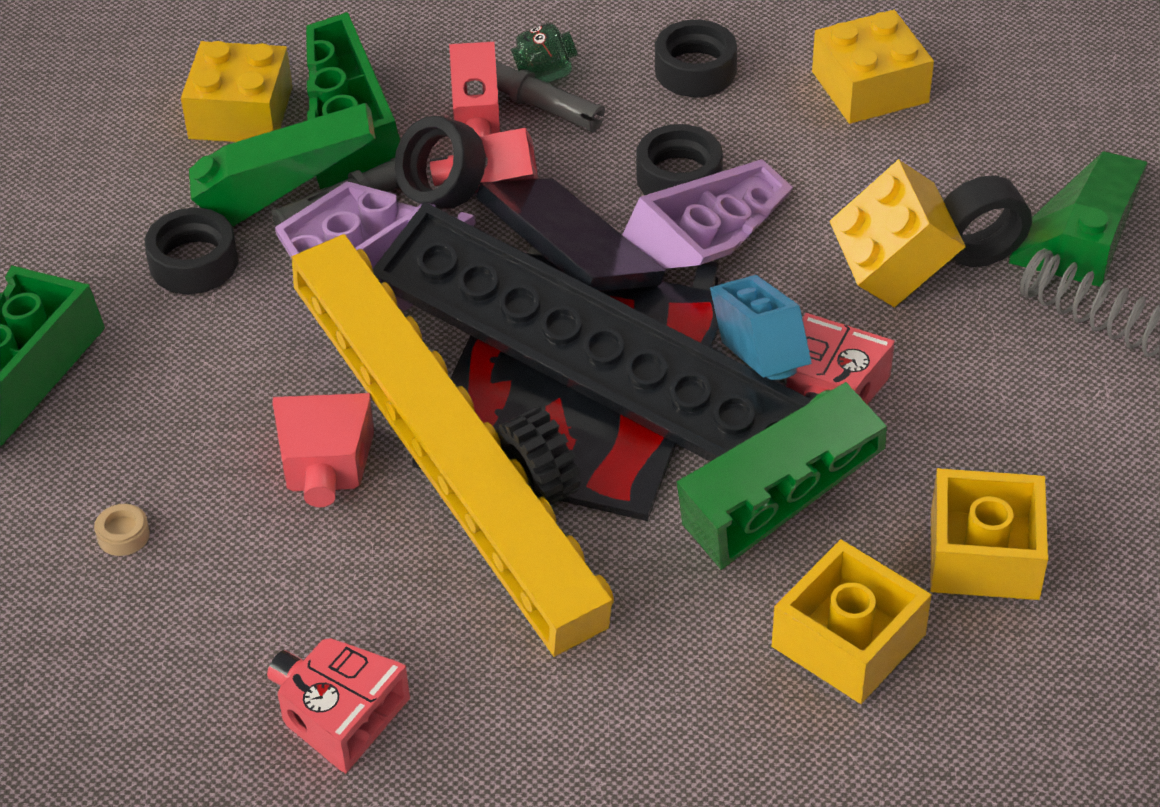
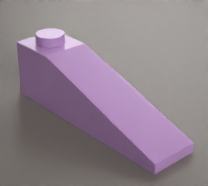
M761 159L641 196L622 235L663 269L701 265L732 254L785 200L793 187Z

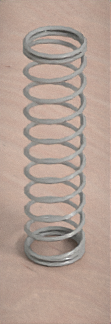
M1044 248L1032 257L1020 282V293L1022 296L1031 298L1038 295L1042 306L1055 303L1057 312L1061 315L1073 310L1072 314L1077 323L1084 322L1090 318L1092 330L1097 332L1107 327V333L1111 340L1125 335L1124 340L1127 348L1132 349L1142 343V350L1146 357L1156 355L1160 351V345L1151 353L1146 350L1148 336L1160 319V305L1156 307L1151 315L1144 335L1136 343L1130 344V329L1145 306V296L1140 297L1134 305L1126 327L1118 335L1114 336L1111 333L1112 322L1128 297L1129 290L1127 287L1123 288L1117 296L1108 320L1100 327L1094 326L1095 312L1100 308L1111 288V280L1108 279L1101 285L1094 299L1091 311L1084 318L1080 319L1077 318V307L1093 282L1094 272H1088L1083 278L1077 290L1074 303L1066 310H1061L1060 297L1071 284L1077 271V264L1072 263L1067 268L1060 281L1056 296L1049 302L1043 301V289L1053 278L1060 263V256L1058 254L1053 256L1052 251ZM1044 259L1042 269L1037 279L1029 288L1031 278L1036 268Z

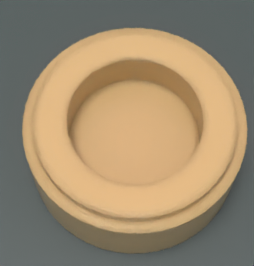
M118 504L105 509L95 521L94 529L98 544L103 551L111 555L125 556L133 554L144 547L150 537L146 514L135 505Z

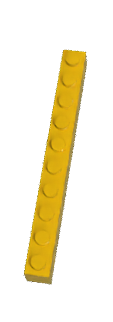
M342 234L291 256L294 289L367 393H370L374 403L553 657L609 629L611 608L614 603V596L609 584L601 575L595 576L586 565L583 551L577 540L571 535L566 537L556 524V517L549 502L544 497L537 498L528 485V478L522 465L516 459L510 460L501 448V442L494 427L489 422L483 423L477 416L467 390L463 386H455L448 376V370L442 356L435 350L431 352L425 345L418 324L413 317H405L398 308L395 294L389 284L386 282L380 283L376 278L371 262L364 250H356L346 235Z

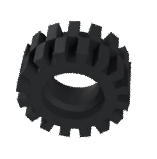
M536 407L499 425L496 432L499 436L502 450L510 460L516 459L522 465L528 478V485L537 498L544 497L552 505L580 490L581 479L577 476L580 474L579 466L573 462L576 459L573 450L568 449L566 445L568 442L567 437L564 433H559L558 423L555 419L550 420V414L546 410L542 411L541 407Z

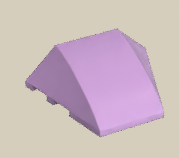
M346 181L277 225L275 231L290 257L345 234L356 250H364L373 269L422 204L415 207L397 202L396 194ZM464 212L458 215L457 219L474 227L476 223L474 215ZM395 296L398 308L402 313L413 306Z

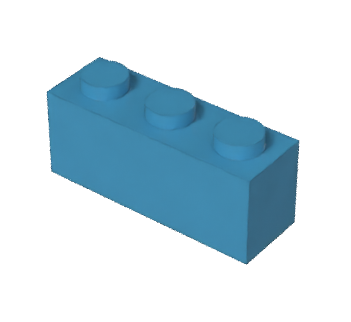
M758 275L710 287L722 343L760 376L771 380L784 379L796 374L798 367L812 364L800 305Z

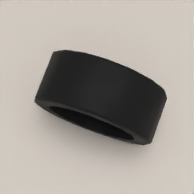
M701 19L683 20L669 25L659 33L655 41V75L657 80L669 91L688 97H705L722 92L732 84L737 73L738 49L736 38L722 25ZM686 53H703L717 59L707 63L692 64L682 62L675 57Z
M426 116L413 123L403 134L396 150L394 169L398 185L406 197L419 204L426 202L436 205V208L454 209L467 202L478 190L485 171L486 155L482 140L472 127L443 116ZM448 136L454 150L453 166L448 178L440 187L433 190L428 183L426 174L427 159L431 149L439 139Z
M687 124L662 126L653 129L645 135L636 148L637 185L644 195L713 175L723 170L722 145L713 134L701 127ZM671 158H686L694 160L703 166L690 172L675 173L663 170L656 166V164Z
M997 175L981 176L967 181L949 193L944 200L945 206L966 246L953 257L961 265L981 267L1003 260L1019 248L1027 238L1032 226L1031 210L1017 188L1009 179ZM1004 208L998 219L987 228L973 234H963L968 225L980 215L994 209Z
M193 207L178 209L163 215L150 226L144 238L150 275L159 286L173 293L190 295L204 293L217 288L234 274L238 265L233 226L225 216L211 209ZM205 242L217 246L210 253L195 259L181 260L167 256L174 248L185 243Z

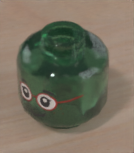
M551 22L520 33L516 37V47L511 48L518 71L529 70L534 72L535 78L546 83L568 76L572 72L570 58L578 56L570 32L567 31L561 34L559 28Z

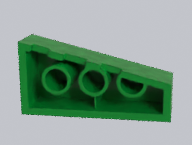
M348 12L306 25L307 66L309 69V80H307L309 111H307V120L366 103L371 108L375 139L316 175L320 189L348 179L350 172L355 170L364 172L390 161L395 157L400 143L395 119Z
M847 382L831 391L825 390L806 406L678 480L677 490L682 525L722 570L886 449L887 426Z

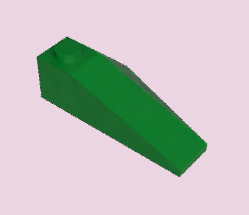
M366 103L231 143L223 146L211 155L203 156L189 168L191 200L200 208L211 209L225 216L234 227L374 140L375 133L371 108Z
M1102 151L1032 217V226L1029 234L1019 248L1011 253L1009 263L1026 268L1032 257L1038 251L1045 248L1048 251H1052L1053 256L1057 254L1060 256V263L1054 275L1063 277L1067 268L1072 263H1076L1077 271L1073 280L1082 282L1085 275L1093 271L1094 279L1091 285L1101 287L1106 278L1148 162ZM1044 259L1040 262L1036 271H1041Z

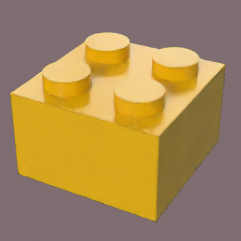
M895 9L815 30L812 72L849 124L929 103L934 60Z
M200 41L181 95L188 139L238 142L280 129L293 88L287 46L263 43L241 44L225 43L222 41Z
M899 159L830 220V224L857 285L894 308L966 247L935 183Z
M937 468L931 507L930 592L1040 600L1048 562L1045 476Z
M840 539L774 606L771 647L859 704H862L926 635L932 594Z

